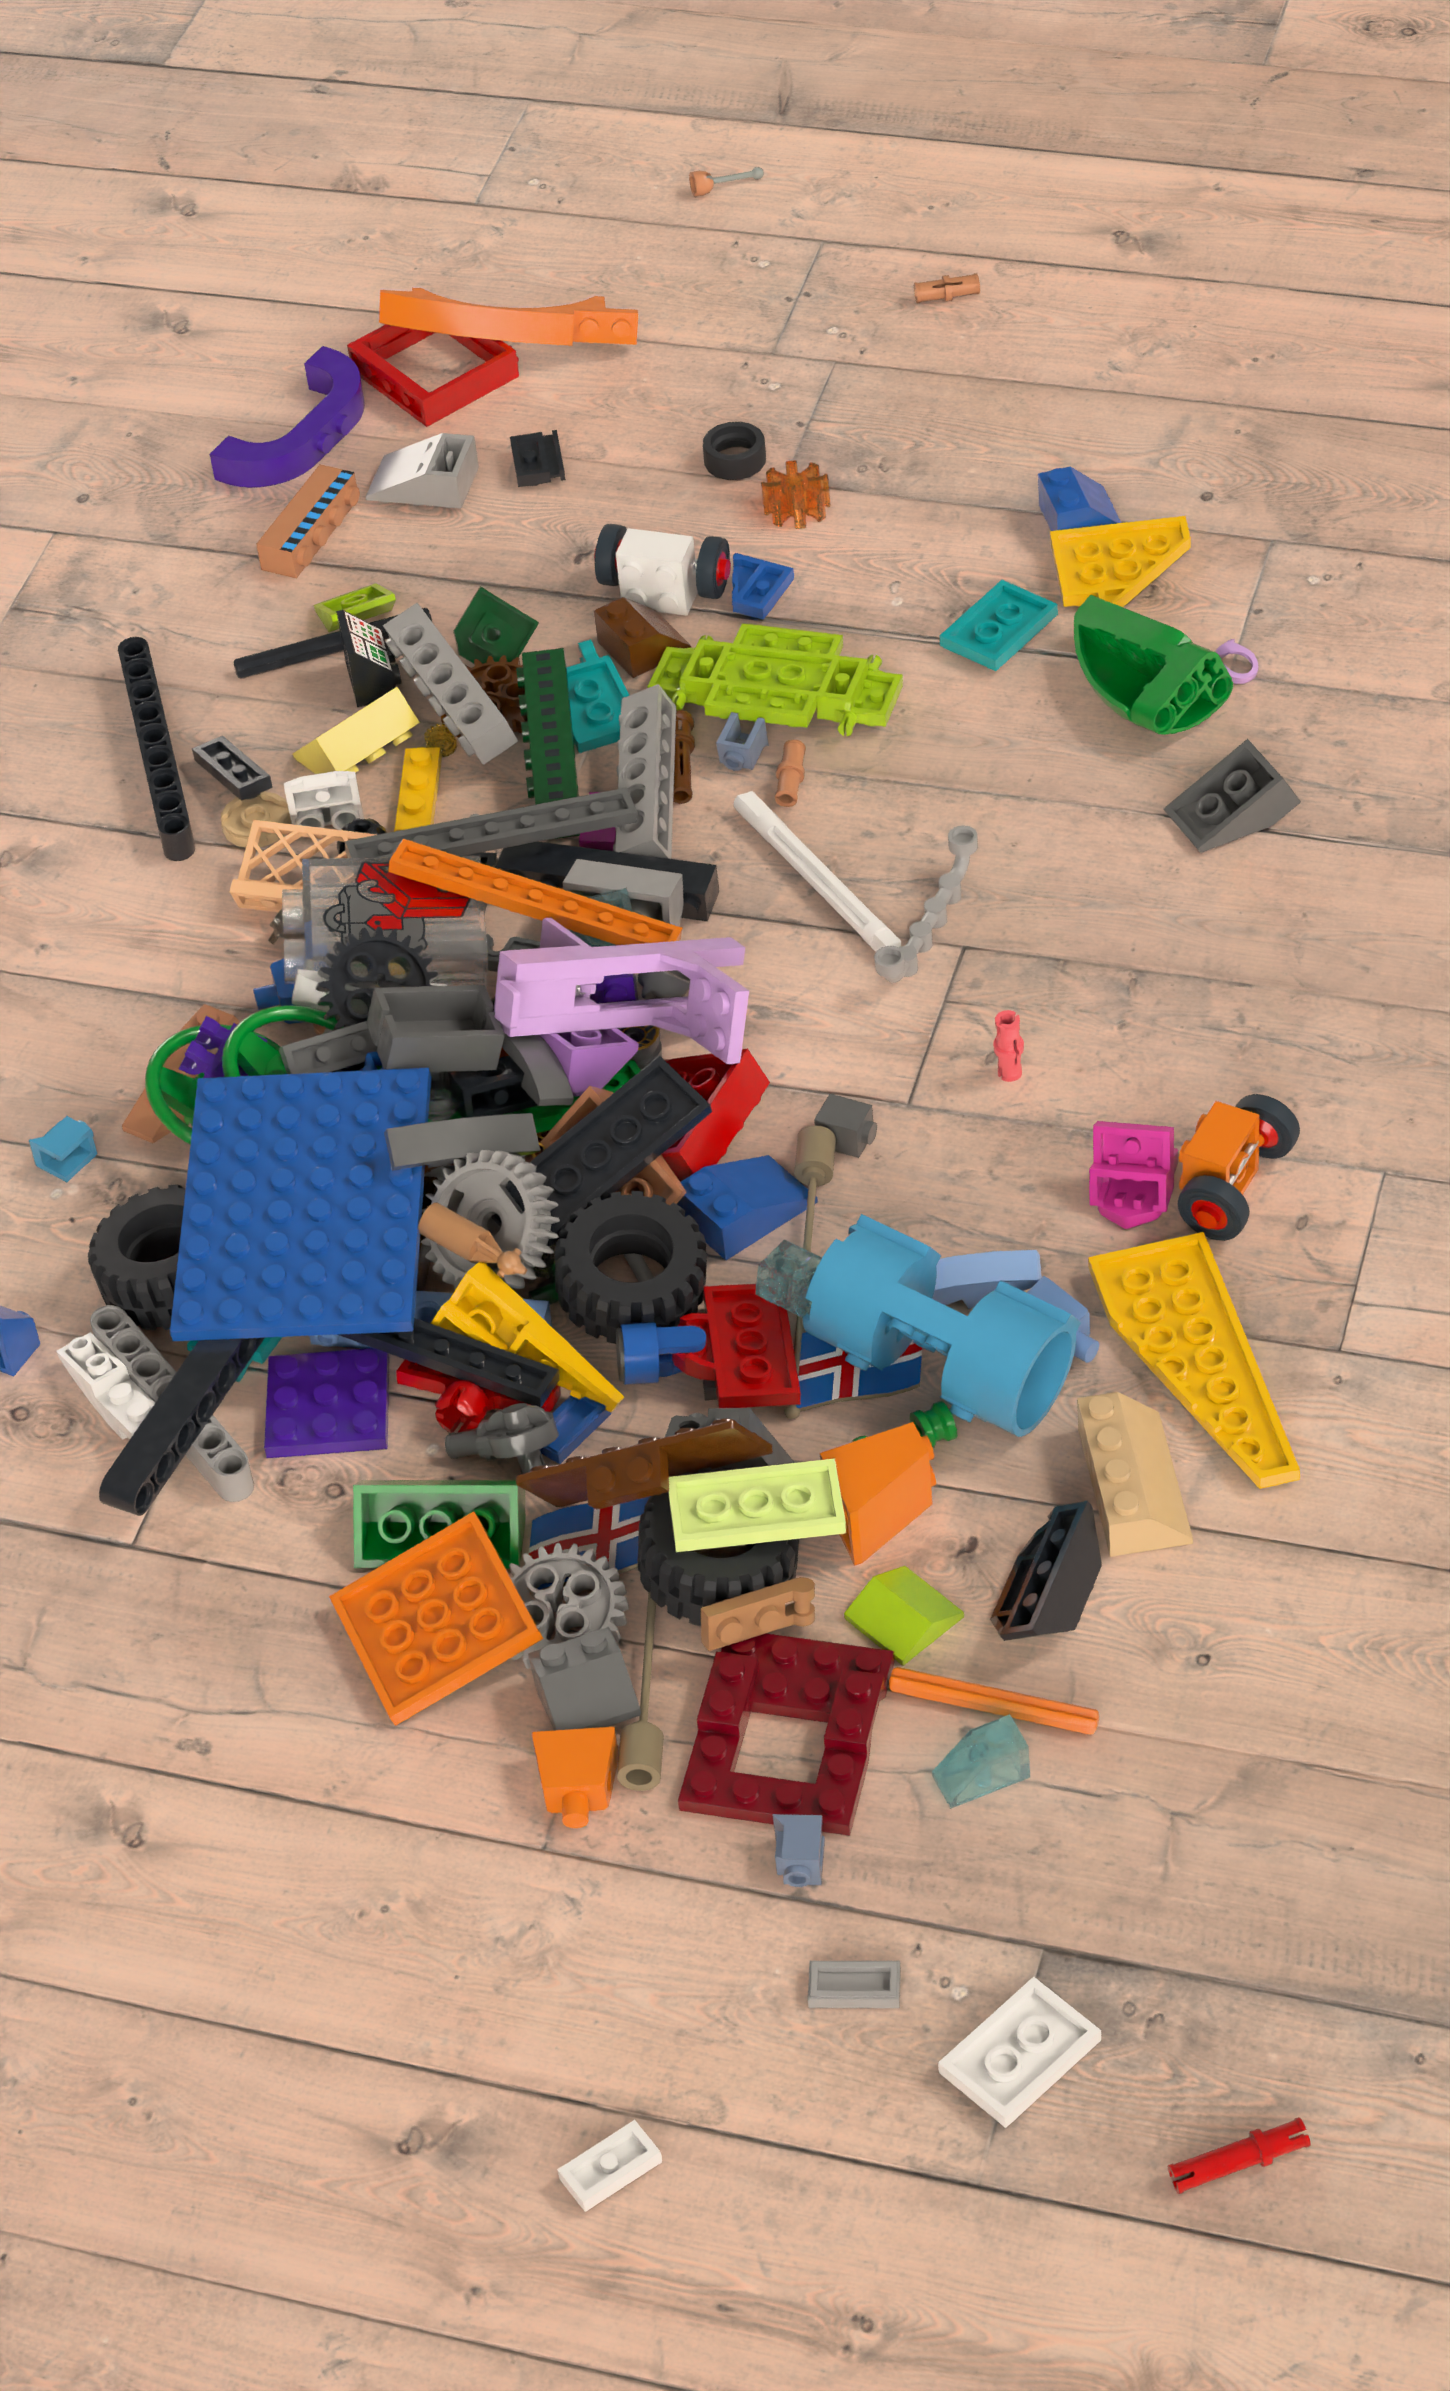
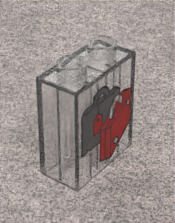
M459 856L480 863V856ZM391 857L302 859V889H282L283 934H303V939H284L285 984H295L297 969L318 971L321 967H329L324 962V957L327 953L336 955L332 947L337 941L346 946L345 937L347 934L351 933L359 940V932L362 928H366L370 937H373L376 928L380 926L384 937H388L392 930L396 929L397 941L402 942L409 935L411 936L409 947L412 950L417 946H423V950L419 954L420 959L431 957L433 959L426 968L427 972L434 971L439 974L430 983L446 984L447 986L485 985L487 989L488 951L484 902L388 872ZM357 961L351 963V970L356 976L366 977L368 975L364 964ZM396 963L389 964L388 969L393 977L398 979L405 978V970L401 965ZM374 982L372 986L379 987V982Z

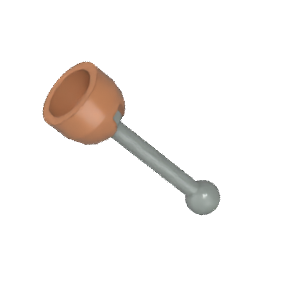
M755 167L749 172L713 178L710 173L699 170L690 172L689 183L693 196L697 197L710 193L714 184L751 177L758 180L763 177L764 172L762 168Z

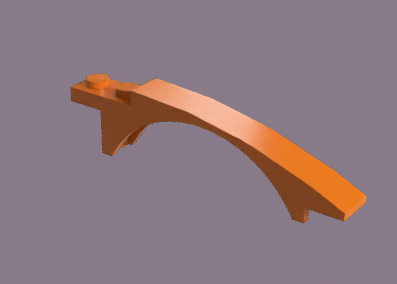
M412 287V291L380 290L379 323L442 334L510 342L573 346V342L637 345L638 310L606 308L604 296H594L580 302L552 307H494L456 301L436 295L423 288Z

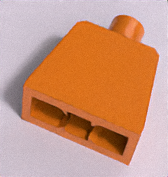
M615 1727L532 1732L547 1811L550 1813H562V1822L569 1828H582L586 1826L589 1822V1811L605 1810L609 1807L619 1759Z

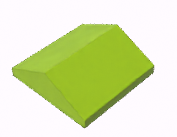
M375 583L313 606L328 632L339 629L336 611L344 610L362 620H366L392 611L396 598L393 592Z
M905 1565L873 1576L844 1613L845 1620L881 1649L894 1651L895 1660L902 1666L964 1618V1612Z

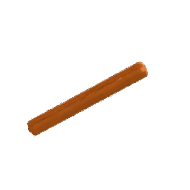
M895 1667L889 1679V1688L895 1693L1092 1735L1095 1734L1099 1724V1712L1096 1709Z

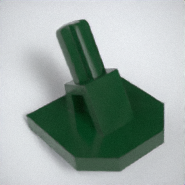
M479 586L453 630L458 654L473 664L475 659H478L482 664L487 663L488 656H492L494 662H499L503 655L506 656L507 662H511L521 655L539 622Z

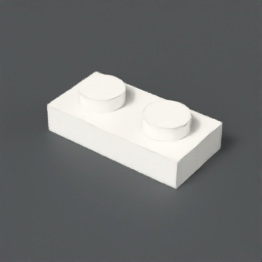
M633 2120L557 2170L560 2181L586 2212L660 2164L662 2156L652 2140L639 2124Z

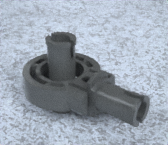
M518 1403L493 1413L489 1420L481 1421L476 1430L449 1433L445 1438V1448L451 1459L477 1454L481 1458L486 1457L489 1461L497 1458L517 1456L521 1474L530 1472V1469L535 1466L546 1465L540 1449L555 1441L559 1436V1432L551 1412H547L536 1405Z

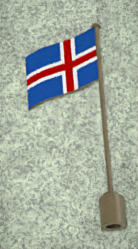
M823 1126L805 1127L798 1133L794 1175L798 1181L809 1186L794 1343V1355L801 1396L800 1405H789V1407L785 1408L784 1413L789 1419L798 1418L802 1411L836 1402L889 1397L920 1387L922 1347L913 1343V1340L904 1353L894 1363L883 1368L882 1371L869 1365L867 1371H864L846 1362L845 1358L848 1354L841 1349L807 1332L803 1333L816 1187L829 1183L833 1178L836 1136L830 1129Z
M651 1496L598 1510L585 1503L544 1514L532 1520L529 1555L533 1559L539 1558L538 1550L540 1546L546 1550L548 1555L553 1554L556 1543H560L563 1553H568L571 1546L577 1544L580 1556L589 1548H592L596 1561L605 1556L609 1563V1569L616 1568L619 1574L638 1568L640 1516L644 1513V1506ZM569 1577L565 1578L563 1587L566 1586ZM544 1583L540 1585L537 1589L545 1590L552 1585V1583ZM648 1592L640 1699L641 1714L639 1721L625 1726L621 1731L617 1779L620 1784L636 1791H645L656 1787L660 1783L664 1735L657 1726L647 1722L656 1603L650 1598V1592Z

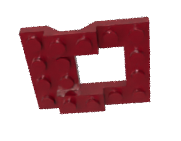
M768 1633L724 1646L721 1652L716 1651L697 1716L698 1732L678 1798L679 1811L774 1825L772 1814L822 1815V1832L850 1836L869 1764L875 1717L879 1702L886 1697L890 1675L895 1663L894 1651ZM751 1712L828 1723L824 1735L825 1749L815 1784L734 1772Z

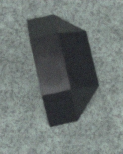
M1088 1501L1054 1507L1047 1516L1049 1521L1034 1533L1017 1556L990 1618L1004 1641L1068 1632L1076 1629L1102 1567L1093 1507Z

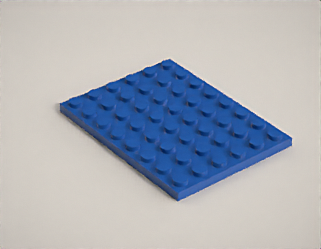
M429 1068L198 1078L170 1327L173 1341L409 1332L414 1330L420 1244L418 1226L422 1216L425 1165L392 1171L384 1132L388 1128L428 1123L431 1088Z

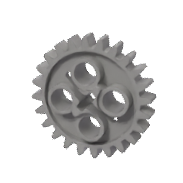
M556 1543L553 1554L548 1555L546 1550L540 1546L538 1550L539 1558L533 1559L525 1553L523 1554L525 1565L522 1568L512 1563L509 1565L513 1575L511 1579L533 1620L542 1621L537 1627L544 1638L512 1657L514 1661L523 1656L525 1667L530 1669L528 1653L540 1650L550 1644H558L582 1636L587 1632L598 1631L607 1627L610 1628L615 1640H620L621 1636L616 1626L627 1624L625 1613L623 1612L629 1609L627 1598L624 1596L627 1593L623 1581H619L618 1570L616 1568L609 1569V1563L605 1556L596 1561L592 1548H589L580 1556L577 1544H573L568 1553H563L560 1543ZM566 1577H569L566 1586H564L563 1589L564 1580ZM544 1583H552V1585L545 1590L537 1589L540 1585ZM583 1590H593L587 1596H577ZM553 1612H557L556 1619ZM583 1627L575 1634L566 1633L570 1628ZM556 1628L557 1630L554 1639L549 1640L553 1634V1631H555Z

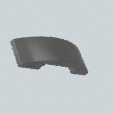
M505 1034L502 1048L525 1073L521 1087L538 1106L572 1105L574 1097L567 1076L557 1056L540 1035L509 1037Z

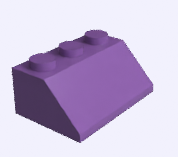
M617 1028L539 1034L551 1047L561 1063L573 1096H581L589 1086L602 1089L634 1056L639 1046L636 1041Z

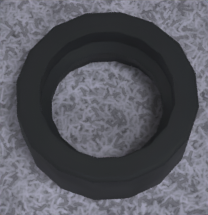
M741 421L723 423L709 430L703 438L704 466L710 474L717 478L725 480L748 478L761 471L766 463L765 437L759 428L750 423ZM731 447L749 449L739 454L728 455L719 453Z

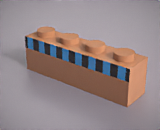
M319 464L256 543L261 570L297 579L304 568L311 563L318 550L326 544L327 539L336 527L341 525L343 518L350 509L357 504L360 491L356 484L354 472Z

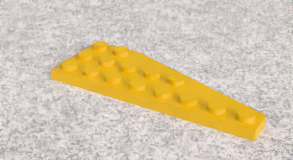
M1204 1232L1088 1257V1268L1110 1326L1255 1485L1262 1489L1300 1480V1468Z

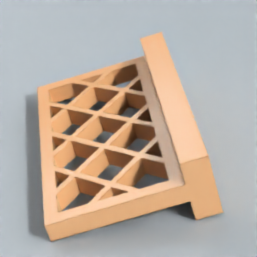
M253 820L238 879L232 880L229 892L239 908L323 918L324 912L329 907L339 904L338 893L343 887L354 883L356 878L353 873L343 878L336 868L348 860L345 851L331 860L324 851V848L334 841L345 842L377 834ZM261 832L275 833L280 839L263 852L258 846ZM300 837H309L314 845L296 855L289 844ZM286 847L293 859L275 870L268 858ZM320 851L327 863L309 874L302 863ZM262 862H265L271 871L270 874L261 880L249 879L251 870ZM299 866L306 877L294 885L285 884L281 876ZM333 870L340 881L329 889L319 888L315 881ZM372 881L370 887L376 886V881ZM371 892L369 894L361 893L370 900L378 901L379 894ZM340 914L336 915L337 920H340Z

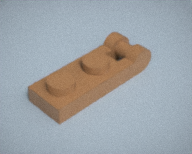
M799 1577L702 1607V1644L708 1651H712L787 1626L796 1625L804 1627L811 1625L815 1621V1607L811 1603V1600L815 1597L814 1581L806 1577ZM794 1601V1603L785 1605V1603Z

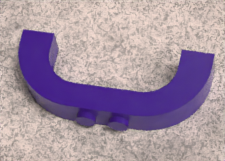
M325 346L318 349L304 363L308 388L327 396L290 432L279 439L263 443H253L228 435L209 454L214 479L238 487H267L295 479L314 467L355 427L363 415L365 402L360 373L354 361L337 350Z

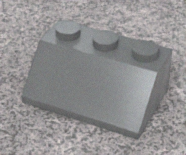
M577 859L563 881V890L678 927L680 926L683 910L682 874ZM569 930L591 947L616 946L615 944Z

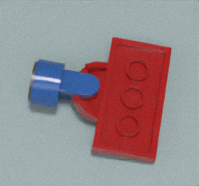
M783 1282L704 1286L703 1301L705 1313H691L682 1316L677 1327L656 1328V1323L621 1324L620 1328L616 1330L619 1381H623L624 1385L659 1383V1377H668L683 1372L700 1380L715 1381L719 1408L800 1405L801 1392Z

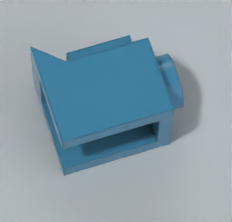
M66 1116L43 1137L29 1140L35 1165L68 1182L97 1155L92 1129L81 1120L76 1121Z

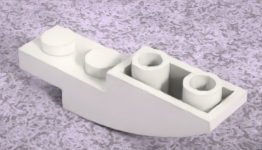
M91 1332L73 1339L68 1345L57 1350L58 1357L69 1374L107 1424L122 1440L127 1437L131 1439L155 1402L130 1379L126 1366Z

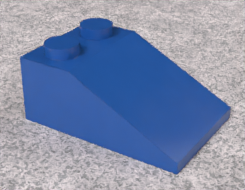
M766 1155L703 1167L680 1182L687 1193L677 1203L678 1206L685 1210V1217L690 1215L697 1222L699 1232L704 1235L706 1243L727 1261L807 1210L808 1189L771 1156ZM817 1196L815 1197V1204L818 1203Z

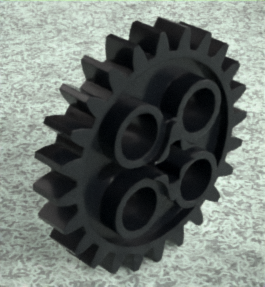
M380 926L376 928L373 937H370L366 928H362L359 932V940L349 933L345 937L346 946L337 941L332 947L336 955L327 953L323 959L329 967H321L317 973L326 981L319 982L315 987V990L326 993L317 1002L319 1006H329L330 1008L324 1015V1020L335 1018L338 1021L332 1031L367 1021L374 988L370 987L374 982H379V988L435 986L430 985V982L435 980L439 974L434 971L427 972L426 968L433 959L432 957L420 959L419 954L422 952L423 946H417L412 950L409 947L411 936L409 935L402 942L397 941L396 929H393L388 937H384ZM357 961L364 964L368 975L366 977L356 976L351 970V963ZM396 963L401 965L405 970V978L398 979L393 977L388 969L389 964ZM348 984L361 989L349 991L345 989V985ZM361 999L367 1005L368 1013L361 1015L354 1012L351 1008V1000Z

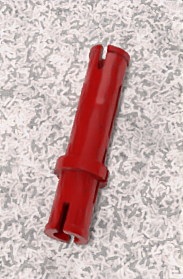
M1298 2117L1293 2121L1264 2132L1261 2129H1255L1250 2131L1249 2137L1176 2164H1169L1167 2167L1170 2177L1174 2176V2178L1190 2173L1186 2177L1172 2181L1174 2189L1179 2195L1186 2190L1259 2163L1262 2167L1271 2165L1273 2158L1304 2147H1310L1311 2143L1308 2134H1300L1289 2138V2136L1307 2129L1302 2119Z

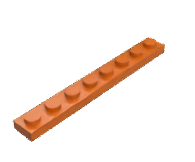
M402 839L389 860L388 872L543 921V918H552L566 929L615 945L681 940L682 927L406 839Z

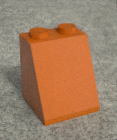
M914 1422L820 1453V1460L835 1458L846 1521V1533L839 1535L854 1566L866 1561L933 1504L931 1487L936 1486V1478L930 1465V1460L934 1459V1451L929 1438L926 1435L920 1436Z

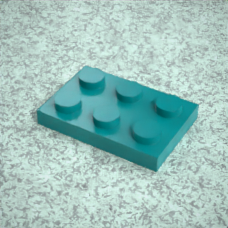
M1001 580L939 635L940 646L997 671L1058 615V604Z

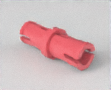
M1004 1010L995 1017L997 1035L993 1046L994 1053L998 1056V1076L1003 1081L1012 1082L1018 1080L1022 1075L1021 1054L1024 1051V1041L1019 1032L1020 1016L1016 1015L1014 1011Z

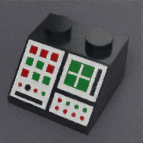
M344 610L336 611L346 667L357 707L367 706L396 688V685L402 684L398 663L391 664L396 662V659L385 643L382 629Z

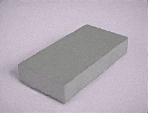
M810 1961L808 1983L809 2008H900V1961Z

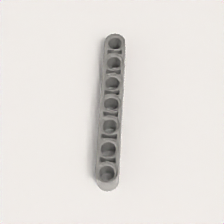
M114 1305L98 1308L93 1312L90 1319L94 1336L126 1366L130 1379L156 1403L176 1374V1371L123 1309ZM212 1415L186 1453V1456L221 1498L230 1502H239L249 1497L254 1490V1481L248 1457Z

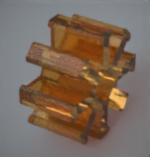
M793 460L785 462L786 475L776 471L774 467L766 471L767 483L761 482L763 510L766 516L772 513L774 525L782 527L783 523L792 516L794 517L795 529H802L807 527L806 515L817 519V522H821L826 518L825 506H831L828 474L820 476L819 465L810 462L809 466L799 473L797 461Z

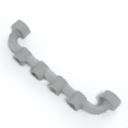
M962 825L954 827L949 831V850L952 854L956 855L950 873L944 874L939 878V891L936 896L925 901V914L921 921L915 922L910 926V939L907 944L899 948L896 946H885L876 951L874 955L875 970L889 982L896 983L903 977H911L917 973V954L927 952L932 948V929L941 928L947 923V904H955L961 900V881L966 874L970 855L978 848V837L974 828Z

